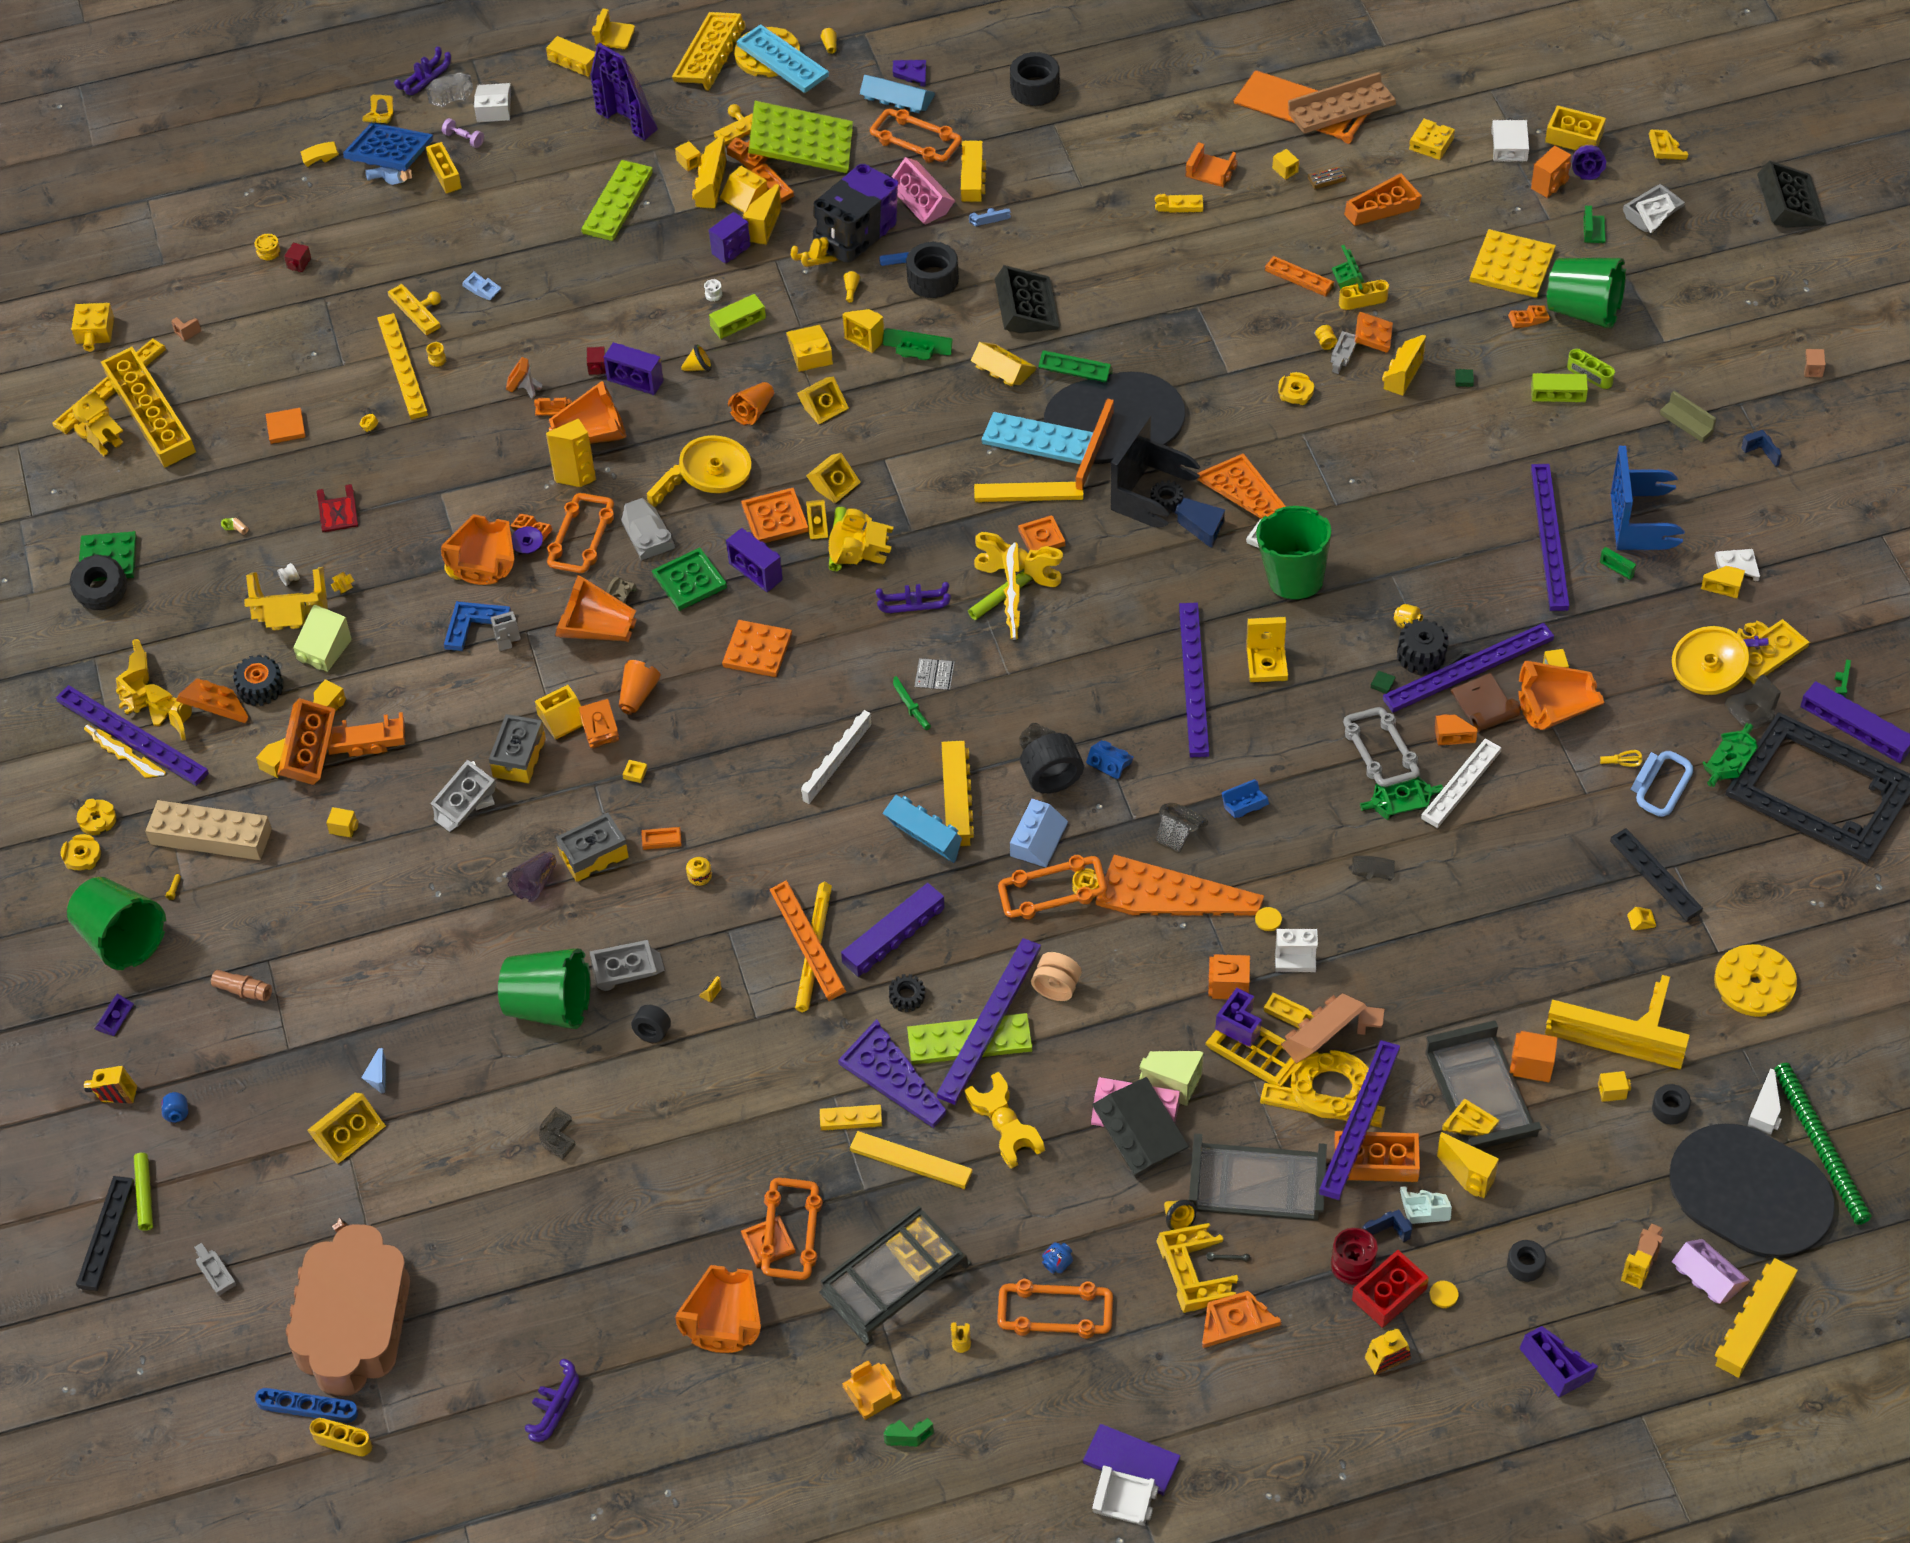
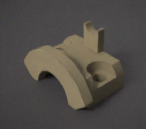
M615 577L610 582L606 592L626 604L627 596L630 591L635 592L636 584Z

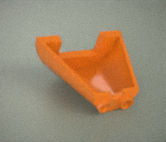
M603 381L549 419L551 425L549 431L579 419L588 432L590 444L626 438L625 428L618 409L615 407L613 399Z
M473 514L441 546V554L446 566H449L454 571V575L473 584H493L499 579L505 578L514 564L509 521L496 519L495 522H489L485 516Z
M578 575L565 612L562 614L557 626L555 636L559 638L629 642L632 634L629 630L630 628L634 629L637 621L634 618L636 610Z
M1524 661L1519 675V682H1522V691H1518L1522 712L1533 728H1539L1540 730L1548 729L1605 703L1601 693L1595 691L1597 683L1591 672L1532 661Z
M710 1265L676 1314V1324L682 1335H687L691 1338V1343L712 1352L731 1353L743 1350V1347L748 1344L751 1346L758 1338L761 1328L752 1271L737 1269L736 1272H729L723 1266Z

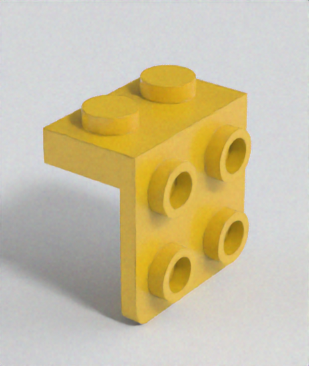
M602 9L600 15L597 16L596 25L592 28L595 45L601 43L606 47L627 49L635 26L632 24L610 22L609 9Z

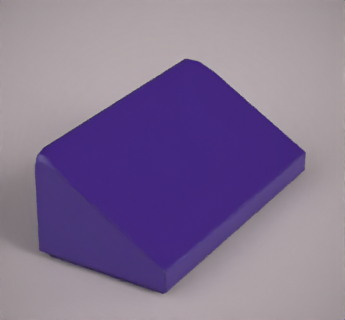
M117 993L94 1029L115 1036L134 1003Z

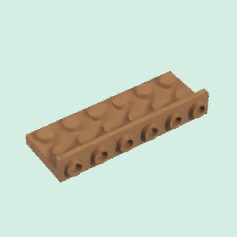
M1377 72L1288 101V114L1304 134L1396 105V99L1381 82V74Z

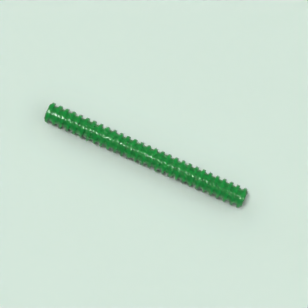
M1790 1063L1777 1065L1774 1068L1776 1078L1779 1080V1084L1782 1085V1089L1791 1106H1793L1796 1115L1799 1117V1121L1802 1122L1801 1124L1811 1143H1813L1816 1153L1822 1159L1824 1168L1828 1170L1827 1173L1830 1175L1834 1186H1836L1839 1196L1842 1197L1845 1207L1848 1208L1851 1218L1854 1219V1224L1861 1225L1868 1222L1872 1215L1868 1207H1865L1866 1203L1863 1201L1862 1196H1860V1192L1857 1190L1856 1185H1854L1848 1170L1845 1169L1842 1159L1839 1158V1153H1837L1834 1144L1831 1142L1830 1137H1828V1133L1825 1131L1824 1126H1822L1816 1111L1813 1110L1814 1107L1811 1105L1804 1089H1802V1085L1799 1084V1079H1797Z

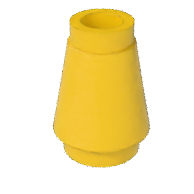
M826 28L821 33V39L827 52L830 54L835 53L837 34L832 28Z

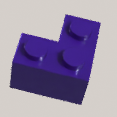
M1236 988L1216 1015L1215 1030L1251 1047L1260 1035L1262 1019L1251 1014L1254 996Z

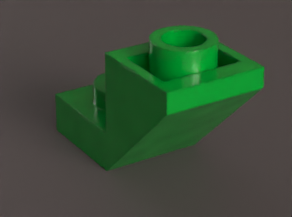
M926 1418L923 1422L920 1421L915 1424L911 1431L901 1420H898L895 1424L892 1423L885 1429L883 1433L884 1443L890 1446L918 1447L934 1434L933 1423Z

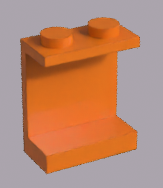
M1198 142L1186 163V177L1224 187L1226 182L1230 181L1232 171L1237 168L1238 160H1236V153L1233 152L1229 160L1204 154V144Z

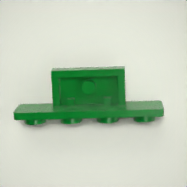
M1341 245L1347 262L1332 268L1340 290L1355 283L1362 290L1361 283L1364 280L1351 250H1346L1345 245Z
M890 328L884 329L883 345L896 347V354H900L902 357L913 356L918 357L920 360H927L934 353L948 356L952 354V338Z

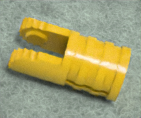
M956 1322L951 1324L952 1347L956 1352L964 1353L971 1347L970 1325L968 1323H965V1326H957Z

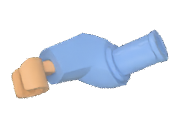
M380 166L379 168L366 170L367 180L383 178L391 185L403 183L407 179L412 178L410 169L398 171L397 169Z

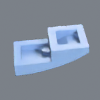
M475 272L466 278L462 285L472 293L487 300H491L501 290V287L489 278L485 280Z

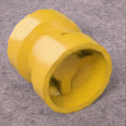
M1323 325L1315 332L1322 349L1329 350L1336 346L1338 340L1333 334L1331 326Z
M439 342L430 343L426 348L430 365L434 367L442 366L446 362L443 345Z

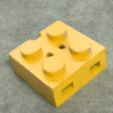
M1423 119L1410 139L1409 150L1441 160L1454 139L1455 129L1444 125L1438 126L1436 122Z

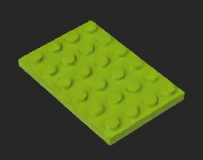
M755 101L748 153L847 173L849 169L853 121Z

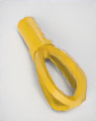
M1629 750L1614 756H1601L1600 764L1615 763L1627 767H1637L1642 763V754L1638 750ZM1632 753H1637V754L1639 755V756H1627V757H1622V756H1624V755L1632 754ZM1637 760H1639L1638 763H1624V762H1622V761H1637Z

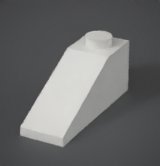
M1771 1068L1747 1125L1771 1136L1774 1129L1778 1130L1782 1120L1779 1118L1781 1109L1775 1070Z

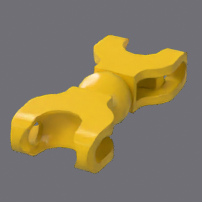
M979 533L975 538L976 546L987 553L977 555L974 560L975 568L988 573L1004 569L1002 554L1011 545L1005 543L997 534ZM1045 546L1039 550L1030 549L1029 553H1027L1024 549L1018 548L1019 571L1024 570V574L1030 575L1039 585L1057 587L1061 583V573L1050 567L1059 565L1063 560L1061 550Z
M997 1072L991 1075L994 1087L990 1092L985 1094L979 1093L973 1086L968 1087L964 1092L972 1110L979 1115L988 1116L992 1121L993 1127L1001 1133L999 1142L1001 1156L1008 1167L1012 1169L1018 1166L1016 1151L1019 1148L1030 1147L1036 1154H1040L1045 1151V1147L1037 1130L1030 1125L1021 1124L1017 1119L1016 1113L1008 1107L1010 1098L1008 1084L1002 1075Z

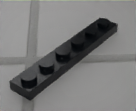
M1627 828L1611 837L1610 842L1686 922L1702 913L1703 907Z
M113 1176L76 1283L78 1289L98 1291L135 1183L133 1178Z

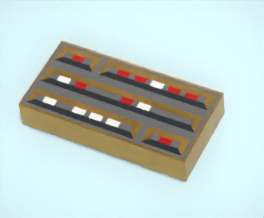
M1339 165L1308 174V179L1313 188L1318 189L1346 181V175Z

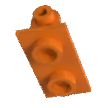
M567 397L554 398V401H551L550 398L535 399V416L556 415L571 404L572 400L567 399Z

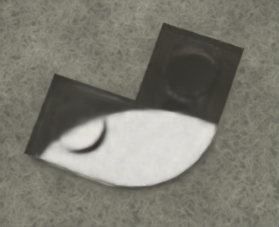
M555 1107L541 1123L539 1139L546 1150L564 1160L576 1145L573 1139L562 1133L572 1122V1116Z

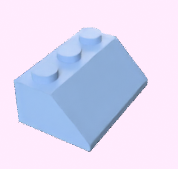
M1031 799L1011 839L1010 856L1047 868L1068 821L1050 804Z

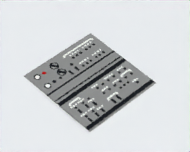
M919 658L914 687L950 690L954 661Z

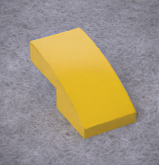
M335 142L321 143L301 151L303 163L307 167L320 159L325 163L339 155Z

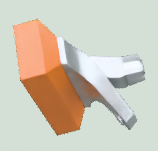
M521 357L508 376L506 390L513 392L517 388H525L532 399L536 396L534 389L540 391L542 383L531 376L529 360Z

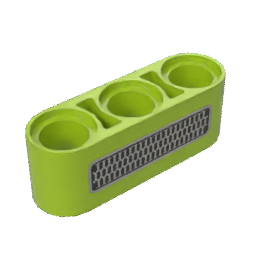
M1573 349L1569 352L1568 370L1575 374H1587V381L1602 389L1612 387L1615 374L1613 367L1583 350Z

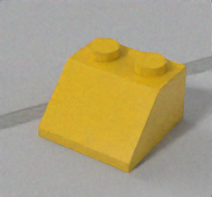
M740 166L729 176L720 199L743 213L747 212L749 205L768 191L767 180Z
M870 309L845 312L843 314L844 338L871 353L883 343L884 320L881 314Z
M834 376L826 377L797 393L804 409L817 424H821L849 409Z
M842 453L829 456L806 475L815 490L833 503L838 502L861 483Z

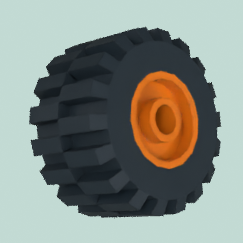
M252 655L249 656V659H243V663H238L237 669H234L233 680L240 699L244 700L245 703L249 704L251 702L252 706H256V703H259V706H264V702L270 704L271 699L276 700L278 698L277 694L281 695V689L284 686L279 665L274 659H269L268 656L262 657L257 655V657H253Z

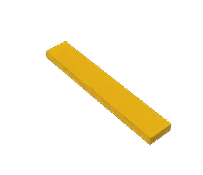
M1076 482L974 484L975 502L1083 500V490L1076 489Z
M1264 1083L1260 1103L1310 1113L1297 1103L1291 1088L1284 1086L1280 1088L1274 1084ZM1318 1094L1320 1097H1323V1098H1326V1097H1327L1328 1100H1332L1333 1098H1336V1097H1333V1096ZM1377 1106L1370 1126L1382 1127L1385 1107ZM1349 1116L1335 1119L1348 1121Z
M857 1131L850 1146L851 1152L962 1189L966 1188L972 1174L971 1168Z

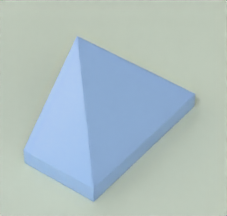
M379 1048L364 1072L362 1079L380 1093H385L386 1058L383 1048Z

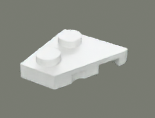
M1667 193L1638 202L1636 208L1649 232L1653 233L1673 212L1675 206Z
M1753 549L1716 552L1715 558L1718 569L1725 566L1736 567L1745 570L1744 575L1753 577V581H1759L1760 575Z

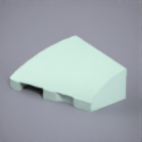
M1407 1187L1400 1188L1404 1209L1411 1224L1451 1220L1452 1206L1447 1195L1430 1193L1425 1190H1420V1193L1417 1194L1407 1192Z

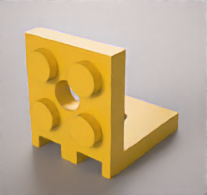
M1286 617L1248 619L1246 650L1250 682L1288 681L1285 654ZM1269 662V663H1271L1272 665H1271V666H1264L1263 663Z

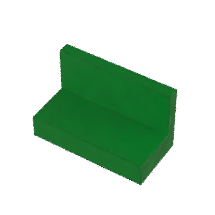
M1585 205L1583 216L1584 243H1605L1604 216H1592V206Z

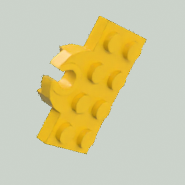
M1783 619L1770 628L1757 620L1756 623L1745 624L1744 630L1751 633L1752 636L1745 635L1741 628L1737 631V634L1742 639H1754V636H1758L1759 639L1769 638L1768 646H1760V649L1747 647L1750 660L1745 677L1753 684L1809 646V641Z

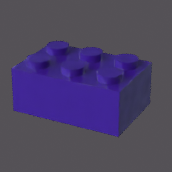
M613 342L604 355L607 381L652 395L656 394L664 381L661 358L655 354L646 353L639 349H633Z
M741 528L726 540L729 564L764 591H770L783 580L780 555L776 551L769 549L763 541L760 542L751 532Z

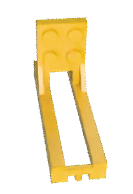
M1662 975L1661 981L1655 984L1649 1012L1638 1021L1552 1000L1545 1035L1677 1069L1682 1067L1689 1040V1034L1658 1027L1670 979L1669 976Z

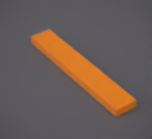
M1106 400L1076 475V489L1083 490L1114 413V400Z

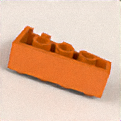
M1400 173L1347 201L1344 215L1354 226L1419 209L1422 195Z

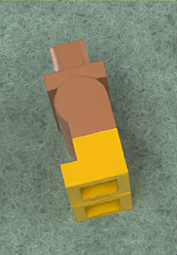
M1651 1224L1648 1230L1643 1229L1636 1255L1629 1254L1626 1259L1621 1281L1636 1288H1642L1652 1267L1653 1260L1656 1261L1663 1241L1661 1236L1663 1228Z

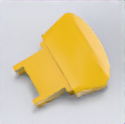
M89 390L87 396L80 400L72 409L75 418L82 422L79 425L76 423L74 430L79 437L86 439L88 443H91L105 457L109 452L103 445L110 442L118 448L123 444V441L119 438V434L123 430L109 416V408L96 390ZM87 405L89 409L85 410L83 407Z
M848 509L842 521H838L830 533L828 549L832 562L835 564L857 565L858 562L864 559L884 564L886 556L880 555L879 552L890 553L891 546L886 545L889 536H886V533H892L893 527L873 522L872 518L858 509ZM865 522H867L865 530H862Z

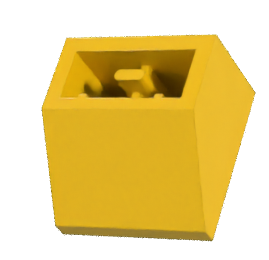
M569 685L535 701L537 715L555 740L583 726L579 713L581 705Z

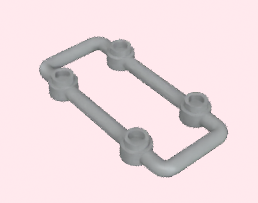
M1376 707L1347 715L1344 718L1343 723L1346 727L1345 737L1354 742L1367 765V776L1375 779L1378 785L1387 787L1415 779L1419 776L1418 756L1406 747L1396 729V718L1393 714L1387 713L1381 707ZM1380 715L1381 728L1390 732L1403 755V766L1411 769L1412 772L1383 779L1382 766L1372 760L1360 739V727L1352 722Z

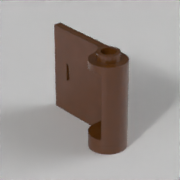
M1491 673L1451 689V693L1471 725L1477 728V732L1520 715L1521 706L1519 702L1513 698L1507 700Z

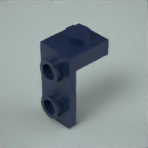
M1764 430L1744 436L1741 447L1744 453L1761 448L1774 466H1779L1782 457L1779 448H1776L1771 437Z
M1398 1209L1394 1212L1389 1211L1375 1221L1369 1220L1362 1229L1374 1235L1393 1226L1401 1240L1405 1242L1411 1239L1413 1227L1408 1218L1405 1219Z

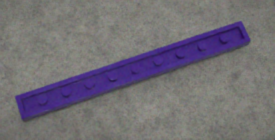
M1531 464L1549 610L1566 611L1569 610V601L1550 464Z
M1179 603L1189 756L1209 757L1198 603Z
M1542 623L1384 694L1383 701L1394 713L1553 641L1554 635Z
M68 685L56 697L58 703L193 785L197 786L209 774L207 768Z
M1022 938L937 1092L938 1099L956 1105L1041 950L1040 944Z
M1380 1040L1319 1189V1195L1340 1200L1399 1054L1400 1045Z

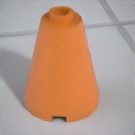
M762 382L733 394L728 401V407L730 406L732 410L730 412L731 415L742 425H753L774 396V389L769 383Z
M629 660L625 664L619 699V707L623 713L631 715L640 708L660 680L661 674L656 668L651 666L649 669L645 667L644 662Z

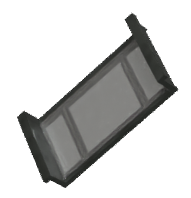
M1496 1020L1426 1037L1427 1047L1425 1054L1450 1114L1455 1111L1465 1098L1499 1119V1124L1492 1133L1481 1136L1459 1134L1462 1142L1477 1149L1532 1136L1538 1137L1539 1131L1542 1130L1540 1122L1533 1123L1512 1073H1509V1065L1496 1037L1498 1031Z
M1194 1133L1189 1201L1194 1203L1197 1211L1318 1221L1319 1212L1323 1213L1324 1196L1319 1195V1189L1326 1172L1327 1144L1319 1143L1318 1152L1202 1143L1203 1134Z
M917 1206L821 1280L822 1290L819 1293L867 1346L873 1341L871 1332L959 1264L966 1269L972 1263L921 1207Z

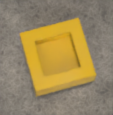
M629 760L622 774L623 779L642 783L648 769L647 764Z

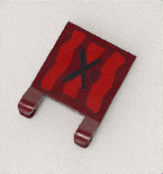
M352 484L345 485L347 497L326 500L324 490H316L322 533L358 527Z

